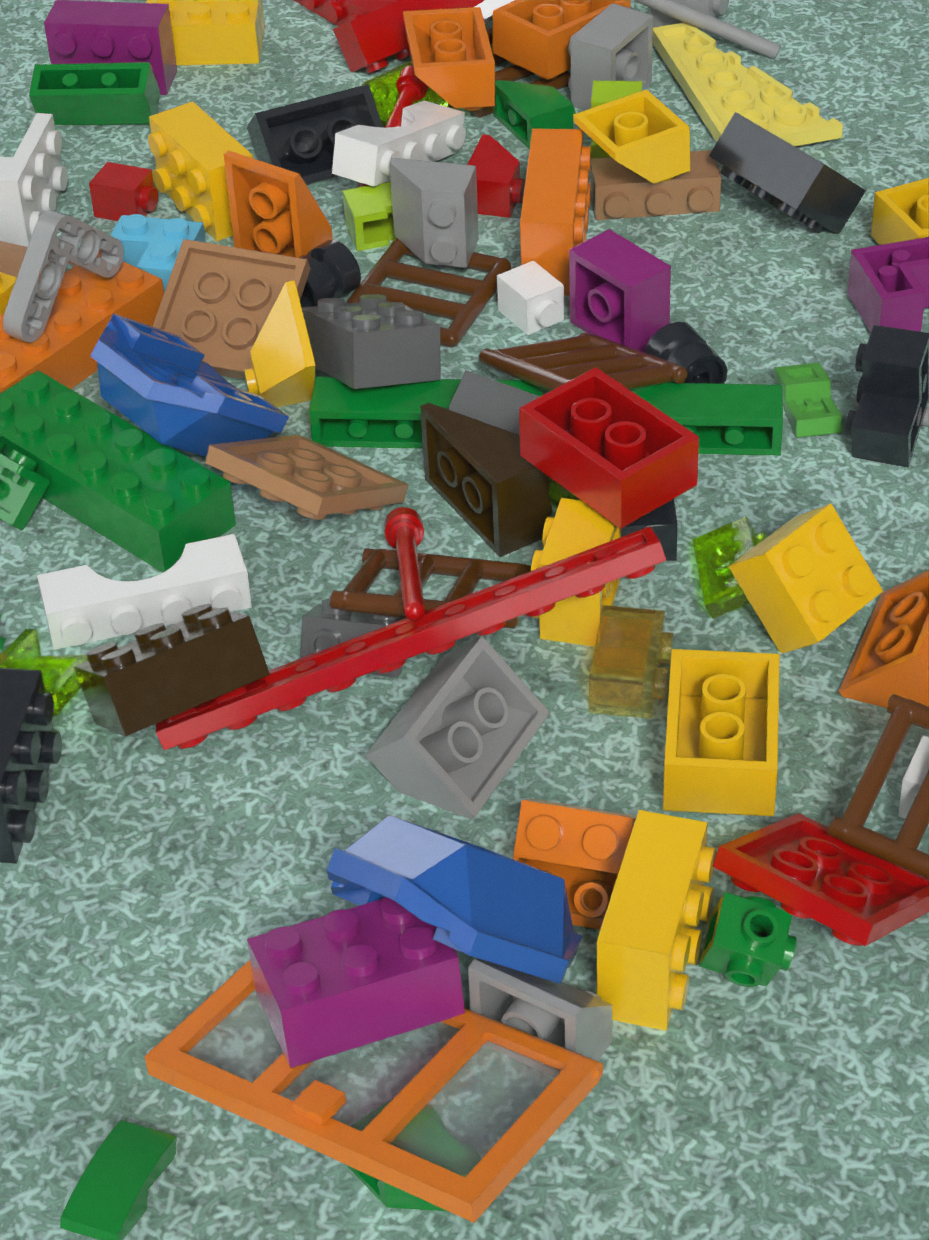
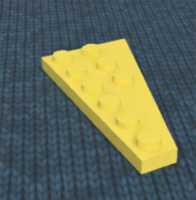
M683 22L653 28L652 44L716 142L735 112L793 146L842 138L843 123L835 118L828 121L819 116L820 108L811 102L802 105L793 99V91L756 66L749 67V69L741 64V56L733 51L722 52L716 48L715 39L695 26Z

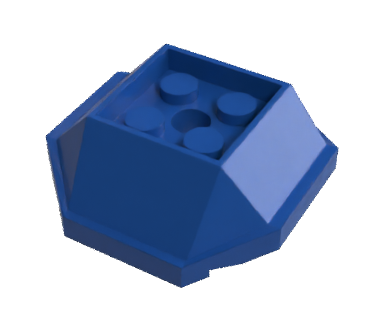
M117 314L112 315L90 355L98 364L101 397L159 443L207 457L209 445L264 439L268 436L276 437L282 432L289 418L288 415L262 396L238 389L229 383L212 366L202 361L205 356L203 353L180 336Z
M391 815L382 820L345 851L334 848L326 870L328 879L333 881L331 885L332 894L360 906L388 897L420 920L437 926L433 937L434 940L469 956L559 984L562 982L567 968L571 966L575 959L582 939V935L575 933L573 930L563 878L486 848Z

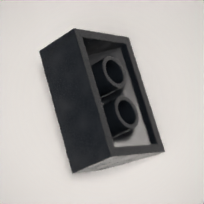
M366 84L255 113L247 126V130L257 160L299 173L305 184L309 185L339 177L332 174L335 134L356 125L383 126L370 86Z

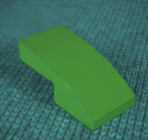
M819 362L774 367L776 385H782L783 407L796 438L842 433V414L831 398V380Z

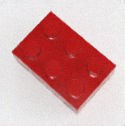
M597 367L519 408L520 456L620 529L697 486L699 436Z

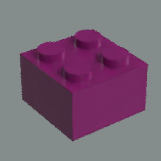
M610 229L569 249L570 322L588 334H594L645 352L650 338L660 328L670 324L671 266Z

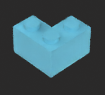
M140 214L121 215L110 236L118 239L123 245V261L161 278L164 292L183 239L206 243L203 222L186 221L182 218H149Z

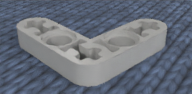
M54 210L43 212L34 227L4 313L3 328L5 333L25 342L38 340L46 327L67 264L70 263L87 272L110 278L117 273L124 257L122 243L118 239L72 216ZM58 231L62 232L60 238L57 237ZM99 251H102L100 258L97 257ZM42 269H43L41 279H40V281H39V283H38L40 273H41V271H42Z

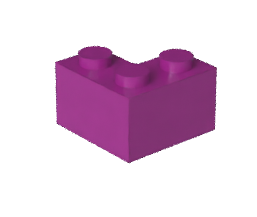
M929 237L851 250L848 295L870 332L873 325L921 332L924 308L929 307Z

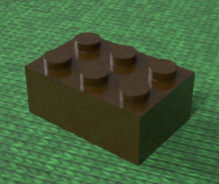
M204 604L182 613L183 621L165 628L164 623H159L137 631L134 634L136 641L118 648L116 643H109L87 652L88 660L75 665L74 669L95 724L126 737L270 675L250 616L231 612L227 607L218 609L212 608L211 604Z

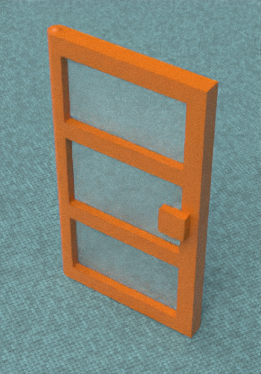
M251 960L242 966L144 1056L150 1076L473 1223L476 1222L598 1084L603 1074V1064L599 1061L466 1008L464 1014L452 1017L451 1019L290 1068L257 997Z

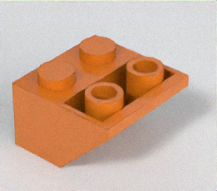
M524 799L521 801L513 859L563 878L572 924L600 930L637 815L539 799Z

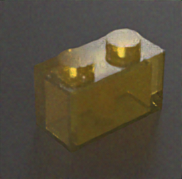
M603 605L589 674V713L646 719L653 718L655 700H665L667 692L668 668H661V664H671V651L674 645V633L665 632V611Z

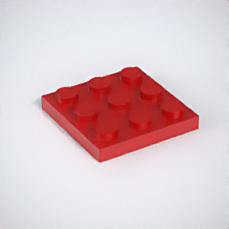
M800 813L720 845L713 864L714 868L730 875L732 883L739 888L750 892H762L781 902V908L787 913L799 918H812L831 928L832 934L837 939L851 945L867 946L929 912V879L843 843L841 840L827 834L828 827Z

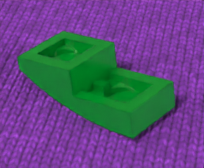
M120 1120L100 1145L80 1177L60 1217V1228L97 1240H123L147 1210L148 1189L173 1161L176 1155L177 1136Z

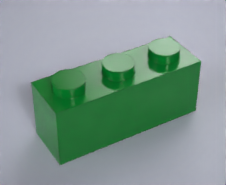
M150 62L35 64L29 98L36 113L53 114L54 125L150 124L149 116L157 114L160 90Z

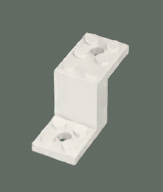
M36 113L14 157H0V241L28 247L38 218L47 210L55 211L57 197L60 191H65L67 187V169L65 166H61L59 155L62 147V138L60 131L55 130L53 114Z

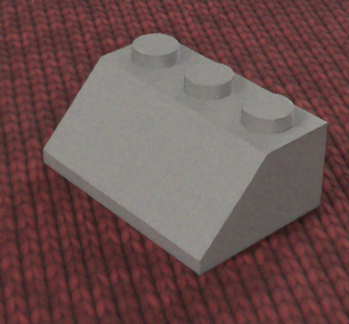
M480 636L445 654L365 756L399 793L472 819L478 814L550 712L486 639Z

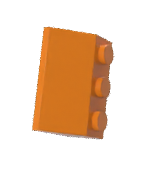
M481 7L403 11V20L415 76L454 108L474 111L483 107L495 106V61Z
M929 570L881 593L838 691L843 697L887 708L890 696L896 694L929 707Z

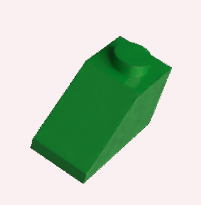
M505 80L495 81L493 116L529 150L532 129H573V114H576L574 105L554 87Z

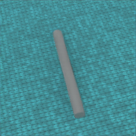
M635 0V2L774 60L780 51L781 45L674 0Z

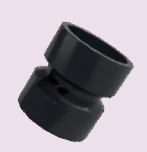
M327 240L309 251L307 255L298 257L307 259L311 268L300 299L301 308L318 306L317 301L319 299H341L356 290L360 285L361 272L356 258L343 243L337 240Z
M678 321L665 325L650 338L645 348V353L684 367L687 370V378L683 383L725 384L727 380L728 369L723 359L707 345L701 335L688 323Z

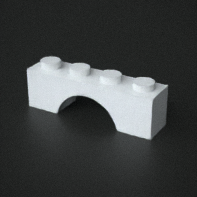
M424 100L403 108L401 127L383 128L356 125L335 134L332 174L374 187L391 180V158L435 162L453 155L461 150L465 140V112Z
M235 534L186 544L183 554L176 564L167 571L144 580L117 581L108 579L94 572L88 565L37 575L53 650L133 634L154 624L164 623L165 626L177 624L183 621L182 613L204 604H211L212 608L218 609L227 607L231 612L252 607L248 573Z

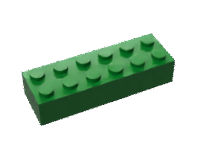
M38 370L26 376L20 382L0 393V441L6 444L2 453L9 456L11 450L14 449L38 462L34 471L51 480L42 498L162 573L177 563L183 554L186 544L220 537L236 526L230 481L170 446L159 443L149 434Z

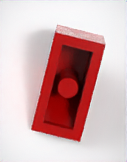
M482 134L467 164L476 166L478 214L510 218L516 204L523 203L525 179L520 178V161L491 135Z

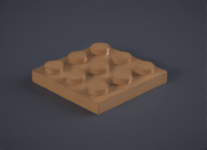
M183 239L152 327L180 336L203 353L205 356L202 361L212 366L221 376L245 380L243 370L250 369V351L285 282L295 280L300 300L311 269L307 259Z
M299 434L209 445L205 462L223 471L222 476L226 480L239 484H251L260 489L259 494L264 498L279 502L287 501L298 507L297 512L300 515L318 520L325 519L328 514L352 515L359 509L382 510L384 505L402 503L405 501L409 485Z

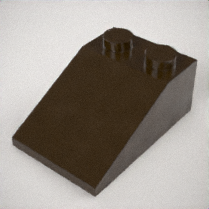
M432 403L421 405L425 480L499 557L542 540L546 518L552 514V505L549 499L548 478L550 477L520 456V435Z

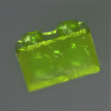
M747 516L692 539L704 605L713 619L750 603L728 567L768 537L765 531L757 533Z

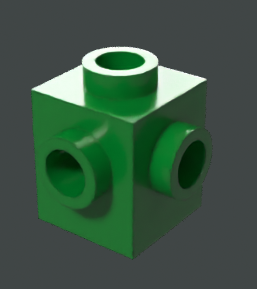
M724 892L710 914L699 967L725 974L730 982L740 986L756 987L761 985L767 987L779 969L787 971L791 964L796 947V937L789 935L792 915L776 908V905L768 899L756 896L743 898Z

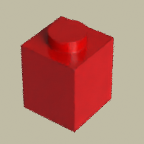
M106 162L89 182L94 217L118 221L121 215L140 214L146 217L150 211L155 210L158 203V190L154 187L152 169Z

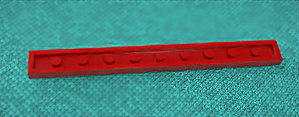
M650 526L427 610L423 618L418 621H411L406 618L269 670L270 675L156 723V734L163 750L178 746L180 749L193 747L203 742L209 733L225 727L229 730L246 727L257 719V715L276 708L278 711L291 710L303 704L307 696L326 689L328 692L344 690L353 685L357 677L373 671H377V673L394 671L406 663V659L424 652L431 655L444 652L452 648L456 644V640L476 633L479 636L497 632L505 626V621L524 614L528 617L545 614L555 607L556 602L574 595L578 598L595 595L605 588L606 583L624 576L627 579L645 576L655 569L656 564L667 561L664 551Z

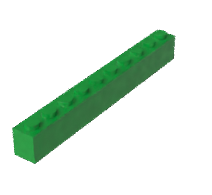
M316 377L309 409L312 441L325 447L423 449L420 406L432 403L448 409L461 379H441L353 389L333 377ZM495 380L538 396L550 392L522 380ZM662 383L629 389L699 436L698 454L781 456L783 430L782 385Z

